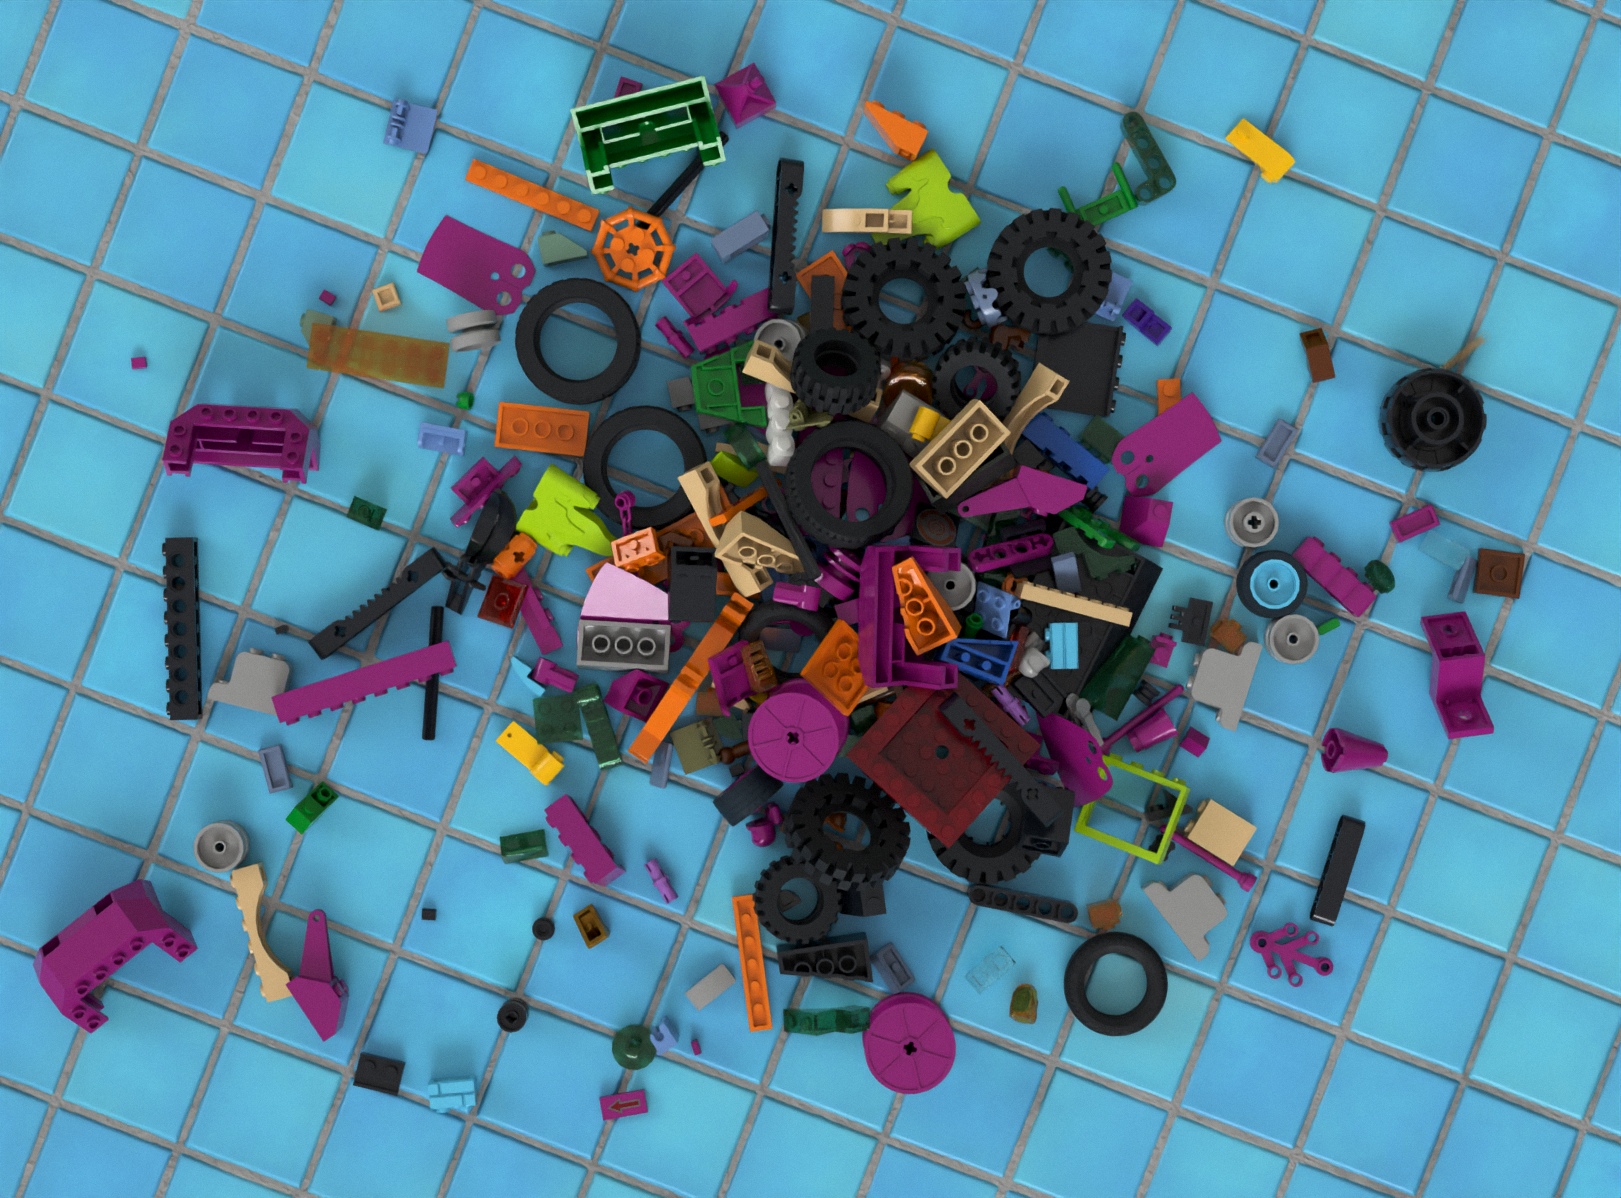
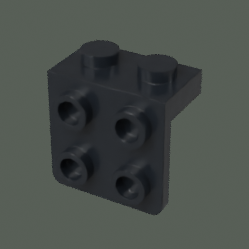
M1041 518L1001 528L999 543L1045 533L1046 523ZM1018 547L1016 548V551L1019 553H1025L1027 552V549L1024 547ZM1050 553L1047 556L1008 565L1015 579H1021L1053 571L1051 561L1053 556Z

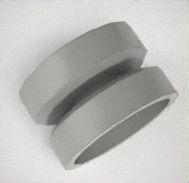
M473 311L446 319L448 332L459 334L450 340L452 352H467L500 344L499 330L487 329L497 323L495 311Z
M772 319L765 322L757 330L754 342L757 339L777 347L782 355L792 363L798 343L803 338L805 339L808 333L799 322L792 319Z
M1252 497L1239 500L1231 505L1225 514V533L1233 543L1240 547L1254 548L1263 546L1270 542L1278 531L1279 519L1277 512L1264 499ZM1248 520H1253V526L1248 525Z
M961 562V571H929L927 575L952 611L965 607L972 600L976 591L974 573L963 562ZM948 581L955 583L954 589H947Z
M1289 614L1271 620L1265 629L1263 637L1264 645L1269 655L1279 662L1288 664H1299L1307 661L1317 651L1319 644V634L1314 623L1305 616ZM1291 635H1292V638H1294V642H1293V643H1290V641H1289V637H1290Z
M230 820L217 821L202 828L197 834L193 845L194 855L198 863L206 870L214 873L226 872L240 865L247 858L250 850V838L246 830L237 822ZM221 843L224 845L222 849L219 846Z

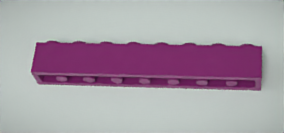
M447 640L287 691L271 698L279 723L286 721V725L299 722V717L307 714L309 718L321 715V710L329 707L331 711L343 708L344 702L352 700V703L356 704L365 701V696L374 693L375 697L387 694V689L396 686L397 690L409 687V682L418 679L419 683L431 680V675L440 672L441 676L453 673V668L457 667L450 641Z

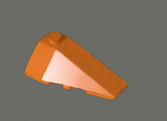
M912 556L893 565L892 571L896 591L899 595L901 615L904 619L905 635L916 655L918 656L957 638L962 628L950 606Z

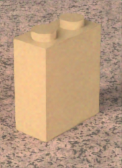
M1207 797L1205 801L1202 800L1197 806L1196 812L1198 813L1194 820L1190 819L1184 828V831H1186L1184 836L1234 866L1257 827Z

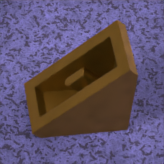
M592 904L573 915L588 949L593 948L609 937L611 932Z

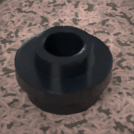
M542 917L534 922L532 932L537 939L548 940L555 932V925L551 919ZM546 925L548 927V931L541 932L540 926Z

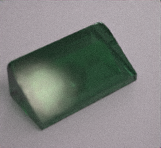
M544 829L500 837L501 856L505 864L549 856Z

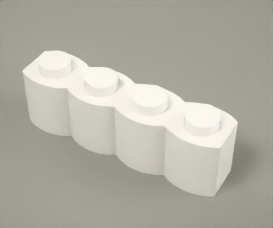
M767 382L764 390L765 398L768 402L765 408L766 420L768 422L766 439L769 443L766 453L767 461L770 466L786 467L795 450V443L791 436L793 429L786 430L790 422L789 412L793 408V399L790 391Z

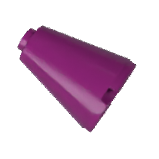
M1330 728L1325 733L1322 741V746H1326L1325 754L1321 753V760L1327 772L1337 773L1379 767L1388 758V751L1383 744L1340 728Z

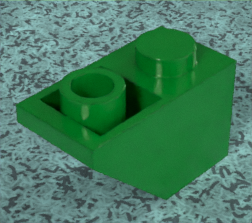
M322 781L294 807L285 820L302 835L339 796Z

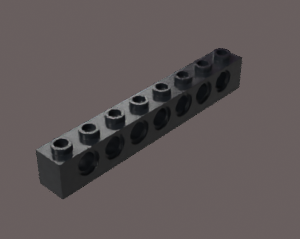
M165 538V543L162 544V554L166 556V566H163V578L166 579L167 588H164L163 598L167 602V611L164 612V623L168 625V634H165L164 641L165 647H168L165 667L166 670H169V679L166 680V691L169 693L170 702H167L166 712L167 715H170V720L203 719L198 538ZM179 554L185 559L181 567L177 566L175 562ZM179 577L185 580V586L181 590L176 586V581ZM179 600H183L186 604L183 612H179L177 609V602ZM181 622L186 625V632L183 635L177 631V626ZM181 645L187 649V654L184 658L178 654V648ZM181 668L186 669L188 673L185 680L179 678L178 672ZM182 690L188 694L186 703L181 702L179 699V694Z

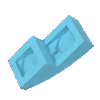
M513 656L511 663L518 676L528 688L539 697H542L547 688L530 678L529 675L534 668L517 656Z

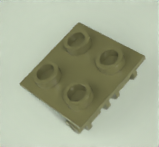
M798 399L789 412L790 422L786 430L794 429L795 431H801L813 425L825 427L831 423L835 415H829V412L825 411L820 413L816 409L805 405L804 400Z
M712 716L670 732L685 775L721 762L720 757L722 756L718 755V752L723 748Z

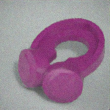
M857 242L856 245L851 243L843 249L842 255L845 257L847 271H849L852 263L855 261L854 253L857 251L861 254L864 250L869 252L871 248L869 244L865 242Z

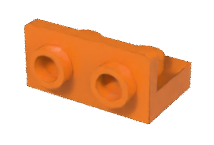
M652 527L611 542L616 567L629 573L637 572L639 568L646 565H655L659 563V560L666 558L665 553L659 550L656 532Z

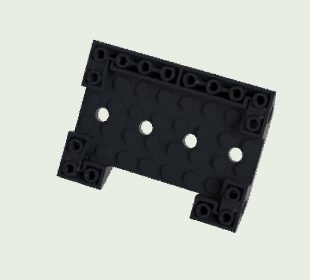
M1048 513L1047 517L1038 514L1037 519L1043 518L1046 523L1045 534L1053 538L1052 556L1056 557L1069 552H1073L1075 555L1081 591L1074 593L1087 597L1088 601L1090 599L1102 601V605L1105 602L1116 605L1115 608L1117 606L1128 608V612L1133 614L1128 627L1023 599L1021 605L1031 610L1032 620L1029 625L1023 628L1011 624L1007 632V638L1002 640L1019 641L1004 686L1012 696L1027 702L1012 686L1023 675L1017 667V660L1023 653L1020 649L1022 641L1034 631L1045 643L1040 651L1045 655V651H1049V642L1044 640V628H1048V623L1077 622L1079 669H1049V666L1043 669L1067 695L1073 693L1078 695L1079 699L1084 698L1089 701L1088 703L1091 706L1089 711L1092 713L1163 568L1119 544L1114 543L1112 549L1101 547L1097 544L1098 540L1089 538L1085 535L1086 532L1079 527L1075 528L1057 514ZM1092 552H1097L1101 556V561L1098 565H1092L1089 562V555ZM1054 571L1037 574L1032 581L1034 587L1038 584L1048 587L1047 590L1050 588L1057 589ZM1066 697L1051 713L1074 723L1066 704Z

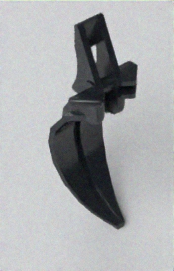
M500 488L493 490L472 532L466 552L460 557L457 566L446 562L445 565L447 567L445 570H442V575L447 580L452 581L445 607L460 615L464 612L473 588L482 591L486 590V585L478 582L481 572L487 564L494 563L493 560L511 541L516 530L517 515L515 506L508 494ZM468 565L472 567L469 575L466 574L469 569ZM461 581L465 583L462 595L457 593Z

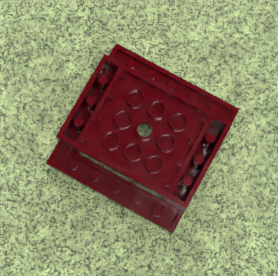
M959 671L957 688L936 690L908 686L846 754L863 771L864 775L948 849L1009 782L1010 776L1003 778L1004 769L997 771L998 763L990 764L989 762L992 756H983L986 749L978 750V741L971 743L972 737H963L937 707L953 692H956L1022 766L1041 746ZM965 720L964 722L966 725L964 726V729L966 731L968 729H971L973 731L974 728L972 726L974 725V722L972 720L970 722H967ZM938 746H945L948 749L949 754L946 758L940 759L936 756L935 751Z

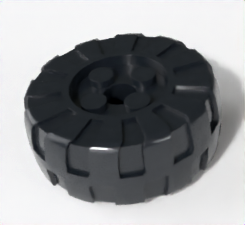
M1425 368L1405 375L1392 386L1380 406L1381 413L1378 427L1379 433L1382 434L1385 441L1384 446L1403 465L1418 471L1439 472L1463 463L1479 447L1483 432L1486 430L1487 414H1484V401L1479 391H1475L1467 378L1447 369ZM1432 414L1437 417V425L1431 421Z

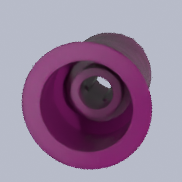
M1164 708L1144 723L1133 728L1134 731L1127 734L1136 753L1144 750V748L1147 750L1160 742L1179 736Z

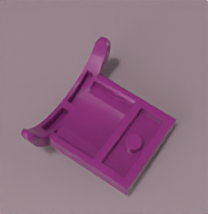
M697 252L662 280L665 287L690 315L691 318L683 321L686 327L693 323L696 326L700 324L703 318L713 315L733 296L738 287L737 281L733 280L726 288Z
M742 640L708 658L721 712L727 717L730 716L729 709L739 701L759 693L777 691L780 688L779 684L775 682L758 681L748 641Z

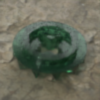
M1371 560L1364 567L1366 571L1365 577L1368 578V583L1372 584L1374 590H1378L1381 594L1385 592L1388 594L1394 589L1395 578L1386 564L1379 560Z

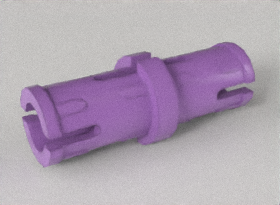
M997 685L1002 694L994 687L990 692L1003 705L1002 709L1005 712L1008 711L1020 727L1025 724L1019 717L1020 715L1026 722L1031 719L1018 704L1019 700L1016 697L1013 698L1004 685Z
M657 858L644 864L654 882L652 883L654 888L657 887L666 904L679 897L668 880L670 877L664 873Z

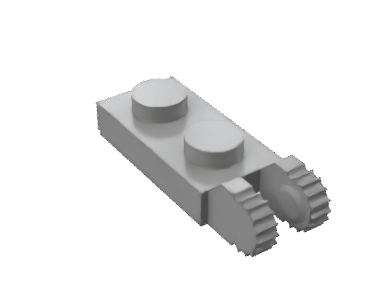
M1070 693L1066 699V704L1074 724L1090 733L1101 747L1104 742L1100 736L1101 731L1093 720L1094 716L1089 711L1091 707L1088 703L1089 701L1084 698L1079 699L1078 695ZM1088 741V744H1090V745H1092V746L1095 747V745L1093 744V742Z

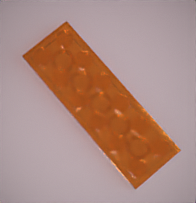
M312 323L306 369L444 389L450 343Z

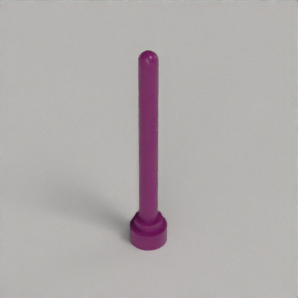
M1178 684L1106 739L1103 737L1104 744L1100 747L1102 754L1107 755L1110 753L1111 745L1184 691V686Z
M1167 825L1160 826L1159 830L1162 834L1165 833ZM1176 831L1174 832L1172 840L1236 879L1241 889L1249 892L1257 880L1255 875L1250 872L1241 873Z

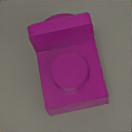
M1161 632L1159 636L1153 635L1144 661L1167 668L1173 648L1177 645V642L1172 641L1173 636Z

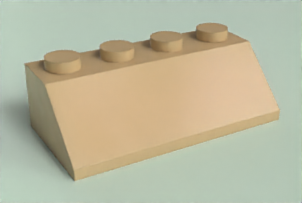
M972 399L909 465L928 485L947 499L1011 432L981 400Z

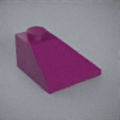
M1125 495L1119 531L1144 545L1163 547L1170 525L1173 502Z
M635 669L612 682L603 702L624 714L647 723L661 702L669 683Z

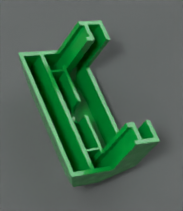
M705 75L570 109L592 195L605 194L614 189L610 168H623L630 163H642L650 158L666 157L678 151H690L697 146L699 147L704 166H716L726 161Z

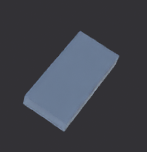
M1278 418L1255 458L1275 469L1297 434L1298 429Z
M1069 552L1052 557L1051 561L1057 590H1060L1061 594H1063V591L1068 593L1081 591L1074 553Z
M282 744L258 750L269 793L293 788Z

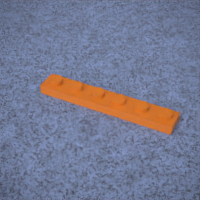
M473 159L465 178L466 181L591 233L600 213L598 209L476 159Z
M753 894L732 896L749 1028L750 1032L772 1029V1020L758 916L753 908L755 906V902L752 900Z

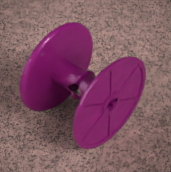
M796 678L782 683L777 691L770 693L766 701L753 714L748 729L749 748L757 764L772 777L792 783L806 782L824 773L844 746L850 729L849 716H845L804 678Z
M914 992L892 994L879 1001L871 1009L865 1020L862 1032L865 1059L873 1076L886 1088L902 1094H918L937 1086L950 1072L956 1054L955 1037L946 1014L932 999Z

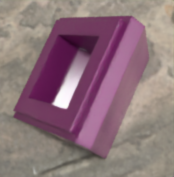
M1190 726L1179 746L1199 757L1207 749L1210 738Z

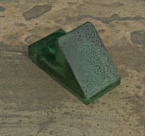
M354 496L346 517L379 531L388 509Z

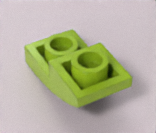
M722 450L710 461L717 475L742 488H746L759 476L755 467L741 463L737 455Z

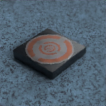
M919 501L915 508L909 542L917 545L955 547L961 517L948 512L940 516L935 507Z

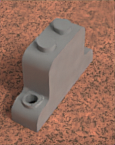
M1255 642L1239 643L1235 655L1213 648H1204L1199 654H1195L1192 663L1195 669L1193 675L1188 676L1185 687L1188 688V694L1192 699L1218 708L1215 721L1222 728L1236 731L1263 647L1261 644Z
M250 647V651L241 652L237 655L231 680L219 679L218 683L213 684L209 688L207 699L277 716L271 697L289 691L294 671L293 665L285 660L286 656L272 653V656L263 654L264 650Z
M1190 872L1169 888L1161 880L1158 882L1155 880L1148 881L1140 888L1193 957L1199 962L1209 953L1210 943L1204 935L1226 918L1227 909L1224 905L1227 902L1219 892L1215 894L1210 887L1213 884L1205 874L1201 877L1197 873Z

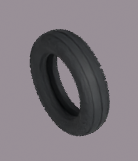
M773 599L763 602L750 612L742 624L738 642L742 640L748 641L759 682H775L781 685L792 679L803 678L800 673H789L779 670L767 661L760 647V634L762 630L775 621L793 620L807 626L815 634L819 644H821L835 624L827 612L819 606L817 611L798 608L797 605L773 601Z
M1124 932L1102 933L1085 941L1071 956L1064 974V994L1074 1016L1088 1029L1107 1036H1126L1144 1029L1160 1013L1168 991L1167 973L1159 954L1143 939ZM1110 953H1123L1134 957L1144 968L1147 978V988L1142 1001L1133 1010L1121 1015H1109L1095 1009L1089 1003L1084 989L1085 976L1090 966L1098 958Z

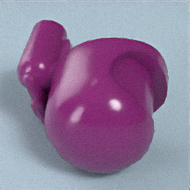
M774 801L766 804L765 817L745 824L746 829L751 832L753 844L758 847L771 845L776 838L774 824L781 825L782 816L780 809Z

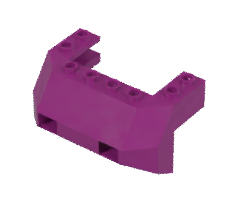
M202 403L195 405L170 421L162 461L167 476H172V473L185 474L186 477H190L194 463L277 468L283 470V483H288V480L301 481L302 484H306L308 471H319L320 441L317 428L295 408Z
M868 545L860 565L858 661L864 684L870 688L899 685L937 690L957 688L958 664L923 660V653L917 656L906 638L905 624L901 615V605L896 591L892 566L913 556L924 572L961 571V548L933 545Z
M139 879L108 893L39 948L33 962V967L40 985L61 1014L92 1034L107 1022L109 1018L100 1012L104 1005L101 1000L89 993L91 990L152 942L180 963L196 951L198 947L191 931L163 911L151 881Z

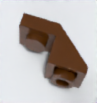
M1322 328L1299 333L1312 382L1316 383L1335 378L1328 342Z
M674 530L657 537L659 550L666 554L670 542H673V546L693 547L696 538Z

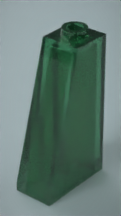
M1128 634L1082 690L1078 698L1086 699L1092 708L1117 721L1156 649L1148 645L1150 643L1148 639L1140 635L1135 638Z

